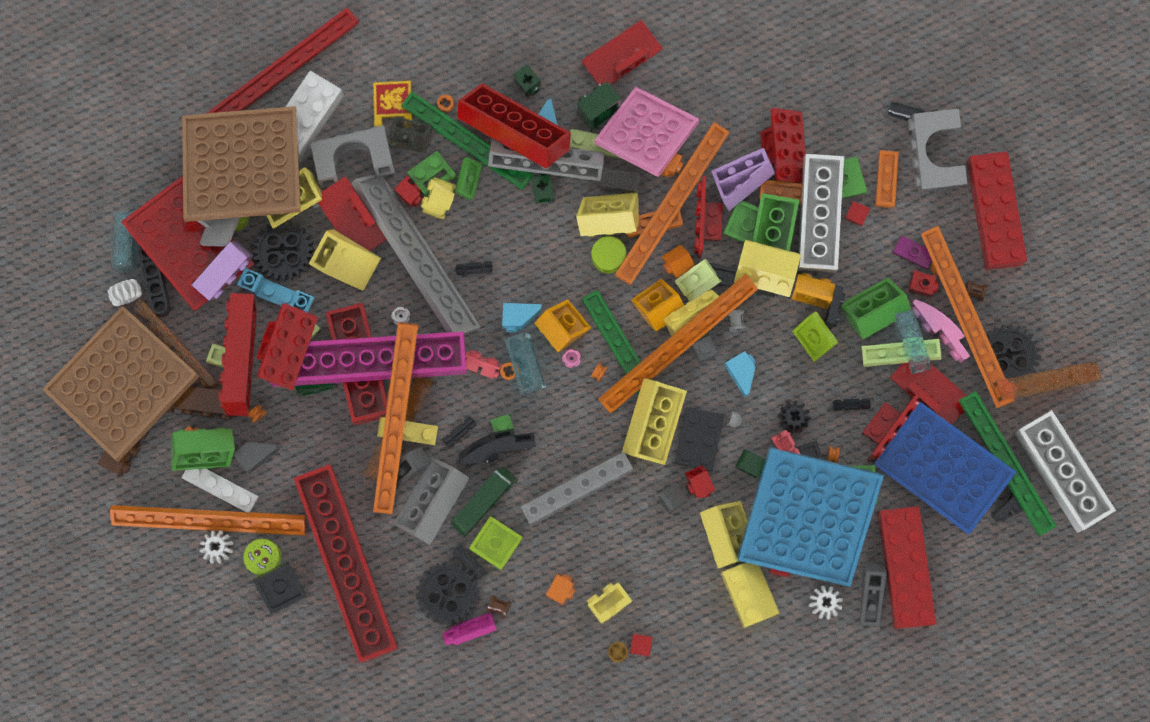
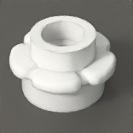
M397 307L392 312L391 318L396 325L399 322H409L410 312L408 309Z

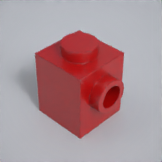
M702 465L684 473L688 480L686 487L691 495L694 494L698 499L706 498L716 491L707 470Z

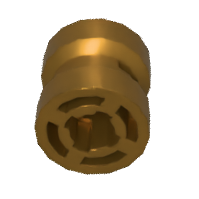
M615 642L610 645L608 655L612 661L622 662L627 657L628 650L625 644Z

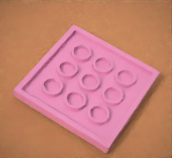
M635 87L596 137L595 144L659 177L699 124V118Z

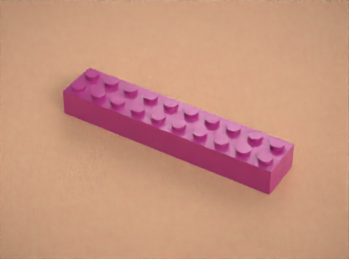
M464 332L417 335L411 378L467 374ZM396 336L309 342L295 386L391 379ZM269 382L272 385V387H281L279 385Z

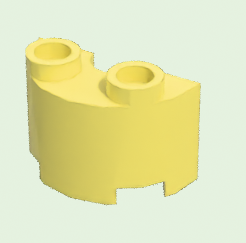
M437 177L430 179L427 186L430 192L428 197L424 196L420 207L423 208L421 212L443 220L446 210L449 211L455 195L453 191L456 185Z
M619 582L614 586L610 583L602 589L604 592L598 597L595 594L587 600L588 607L601 624L632 602Z

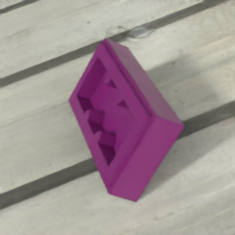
M901 235L893 254L927 270L932 261L927 248Z

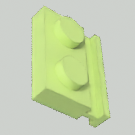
M704 259L675 280L684 296L688 298V302L693 301L722 282L707 259Z

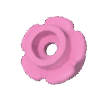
M568 349L563 354L562 361L569 368L576 367L581 362V355L578 351Z

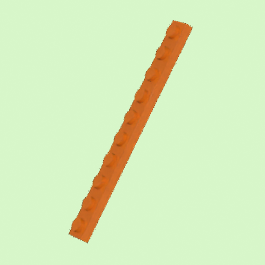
M715 122L711 125L615 273L616 277L628 285L633 283L730 133Z
M936 226L921 233L996 408L998 409L1014 402V396L940 227Z
M745 274L607 390L598 400L611 414L641 389L644 378L649 380L654 378L758 290L756 285Z
M398 323L373 512L393 514L418 331L417 324Z
M111 505L110 508L111 525L304 536L306 534L305 515Z

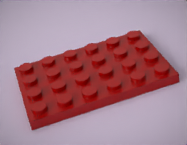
M181 176L121 221V224L195 312L209 300L195 289L192 284L226 246H202L199 243L206 227L198 221H184L183 177ZM251 259L246 267L249 270L255 265ZM240 270L235 275V280H237L242 275L243 271Z

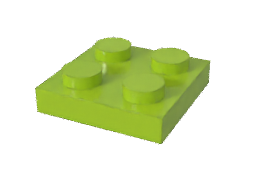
M817 312L809 315L793 330V333L814 362L838 344V341Z
M490 516L469 547V550L502 571L523 537Z

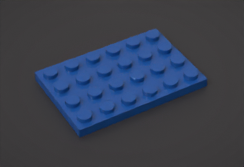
M919 402L895 437L887 445L884 452L874 463L875 466L969 535L1016 474L1015 470L921 402Z

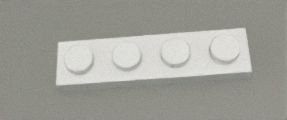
M207 469L185 470L181 477L245 512H251L259 496Z

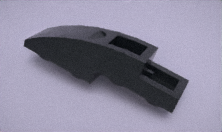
M514 428L487 435L473 442L459 453L460 465L472 466L480 462L491 463L498 460L499 452L510 453L513 450H530L536 447L534 432L515 435Z

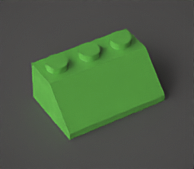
M762 193L753 242L790 251L799 200Z
M889 278L866 289L841 305V309L854 331L862 339L871 336L873 333L912 312L907 295Z
M221 427L215 430L198 429L196 431L178 430L173 432L171 438V471L230 467L235 450L232 429Z

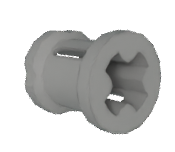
M733 310L728 314L731 324L730 332L747 330L743 320L744 310Z

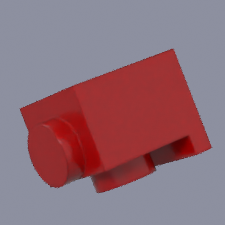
M408 176L394 188L395 193L410 208L421 204L423 200L420 194L421 190L416 184L413 183L411 185V180Z
M914 270L911 275L908 292L931 297L933 292H937L939 282L936 281V276ZM922 281H927L928 286H924Z

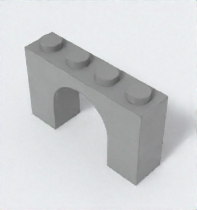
M959 109L911 115L910 119H908L909 130H912L913 137L910 138L911 149H914L915 154L912 157L913 167L916 168L917 175L914 177L915 186H918L919 190L966 185L965 165L954 167L936 166L928 159L925 149L926 142L933 133L961 128Z
M376 126L371 129L355 131L350 134L338 135L334 138L310 143L321 190H325L339 181L336 169L337 162L343 154L352 150L365 151L372 157L377 177L395 173L384 126Z

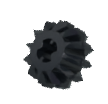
M794 401L792 407L791 403L787 402V408L783 406L780 408L783 413L778 414V418L783 420L779 422V425L786 424L784 430H788L790 427L791 434L795 433L796 428L801 433L803 431L802 427L807 428L809 426L805 421H810L811 417L805 415L810 410H802L805 406L804 403L797 407L798 402ZM792 413V415H794V413H796L798 415L797 419L799 421H797L796 419L795 421H792V416L790 414Z

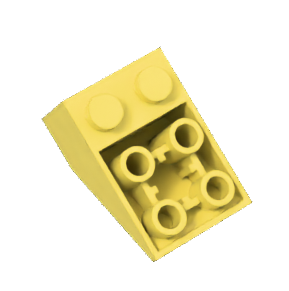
M332 229L325 232L309 264L333 278L364 291L381 258Z

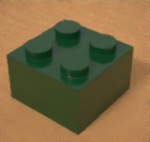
M608 82L600 83L594 87L592 93L589 95L585 94L579 98L577 115L588 129L592 131L616 113L621 106V98Z

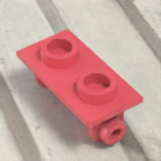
M474 350L466 352V366L468 370L477 373L480 366L482 367L481 375L491 379L498 378L500 371H497V369L499 370L502 366L499 360L492 357L484 358L481 356V353Z
M787 430L771 438L777 449L800 454L798 448L795 449L794 447L795 443L790 435L791 433H788Z

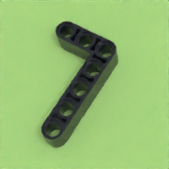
M136 242L150 308L158 317H166L171 311L164 276L149 257H145L144 250ZM157 268L154 275H149L150 269ZM161 286L158 293H153L154 287ZM165 304V308L158 312L157 306Z

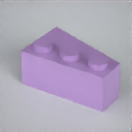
M764 147L711 171L728 211L775 174Z
M238 241L229 242L192 286L209 301L214 298L217 300L224 292L222 289L236 279L235 275L240 270L243 271L247 267L248 261L253 255Z

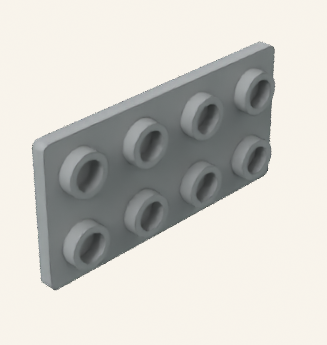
M240 217L198 221L206 227L199 244L202 246H227L232 239Z

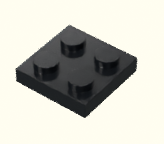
M838 285L834 288L833 299L827 309L824 321L829 330L832 327H836V324L839 322L841 312L838 309L843 305L846 295L843 293L844 287Z
M289 561L253 579L270 614L306 597V593Z

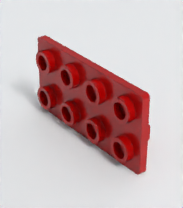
M640 20L582 59V64L597 84L608 82L612 85L662 51V46L644 22Z
M772 108L770 109L772 127L760 132L761 148L764 147L772 167L775 166L776 181L802 184L803 160L806 155L802 112Z
M702 176V180L698 181L696 198H700V200H697L695 216H699V218H696L695 234H698V237H695L694 253H697V258L702 256L704 240L721 241L723 203L705 202L706 176Z
M343 177L321 192L322 200L318 204L337 232L369 251L387 240L347 177Z
M283 303L277 320L268 322L256 356V359L262 361L257 377L293 390L318 317Z
M929 361L903 363L890 377L911 398L918 393L920 395L917 399L919 402L923 403L951 425L964 412L958 401L967 395Z
M918 393L914 395L901 413L886 402L882 405L862 432L878 444L867 458V461L870 462L873 458L877 460L886 449L883 445H888L897 434L894 430L896 428L899 430L908 419L906 414H911L919 404L917 399L920 395Z

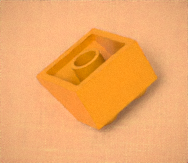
M807 273L798 274L791 299L828 309L833 299L835 284L831 283L829 279H815Z
M659 279L631 299L648 325L656 332L666 326L665 317L685 306L679 294L663 279Z
M568 299L547 309L534 323L557 352L570 346L591 329V326Z

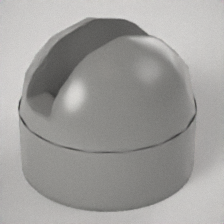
M731 411L728 417L730 421L727 420V425L731 427L741 425V415Z

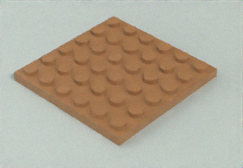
M296 106L182 116L183 218L185 222L301 212Z
M122 306L42 390L110 456L119 462L196 381L199 375Z

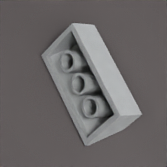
M432 458L431 463L425 469L393 525L430 545L441 525L446 520L451 508L456 503L461 491L466 486L469 477L456 468Z

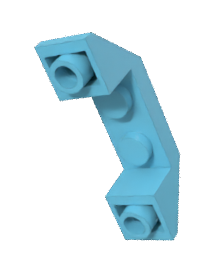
M247 268L244 269L237 283V286L280 307L283 303L309 312L315 297L299 290L295 292L269 281L263 275Z

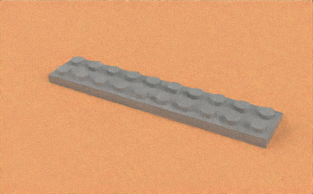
M376 174L355 179L351 183L446 332H464V335L477 331L480 328L479 323L383 176L377 177Z

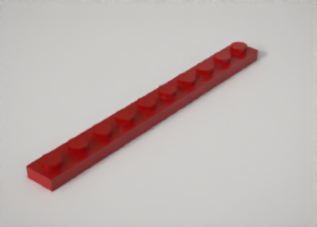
M345 8L207 113L244 111L357 26L359 21L348 8Z

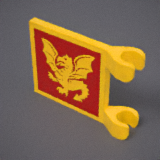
M411 81L373 83L374 127L383 126L382 118L404 117L405 129L411 130L413 128L412 114L401 107L411 92Z

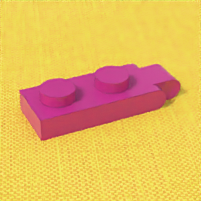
M490 612L454 625L442 635L446 645H458L497 629Z

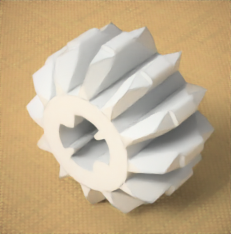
M134 279L117 283L107 291L110 301L115 306L129 304L139 299L142 295L141 287L137 280Z
M211 531V538L205 534L204 538L207 541H200V544L205 546V548L200 549L201 553H205L203 558L205 560L210 558V563L212 564L215 560L221 564L222 557L228 560L229 557L226 555V552L233 553V550L228 548L233 545L232 541H228L230 536H223L222 531H219L217 535L215 531ZM214 543L220 544L218 546L220 547L219 551L212 550Z
M821 586V592L815 589L814 593L816 596L811 595L809 597L815 601V603H810L809 607L816 606L812 613L816 614L820 611L818 617L820 619L823 618L824 613L827 620L831 618V614L837 616L838 613L835 609H842L837 603L843 600L842 598L836 599L839 592L836 591L832 594L833 587L831 586L827 592L825 586ZM823 597L825 600L827 598L830 600V602L828 603L830 606L829 608H827V606H822Z

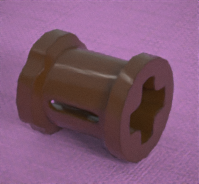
M968 280L966 289L969 296L983 301L987 285H978Z
M493 595L487 611H493L502 615V618H506L512 602H505Z

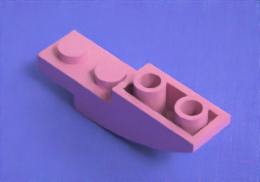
M914 300L910 304L911 313L915 318L919 317L923 323L921 324L923 330L927 334L930 333L931 336L939 333L940 341L944 345H948L951 349L950 354L955 361L958 360L962 363L970 357L960 343V340L965 335L947 316L934 307L918 300Z

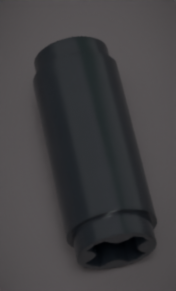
M891 102L888 115L908 121L911 115L925 113L926 111L898 102Z

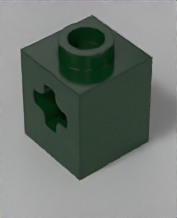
M528 64L512 74L513 81L526 97L530 94L533 96L540 91L541 80Z
M535 175L532 178L535 204L554 201L550 175ZM540 185H544V191H541Z

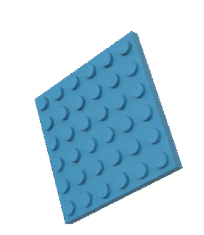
M769 447L738 553V561L850 587L884 476L879 473Z

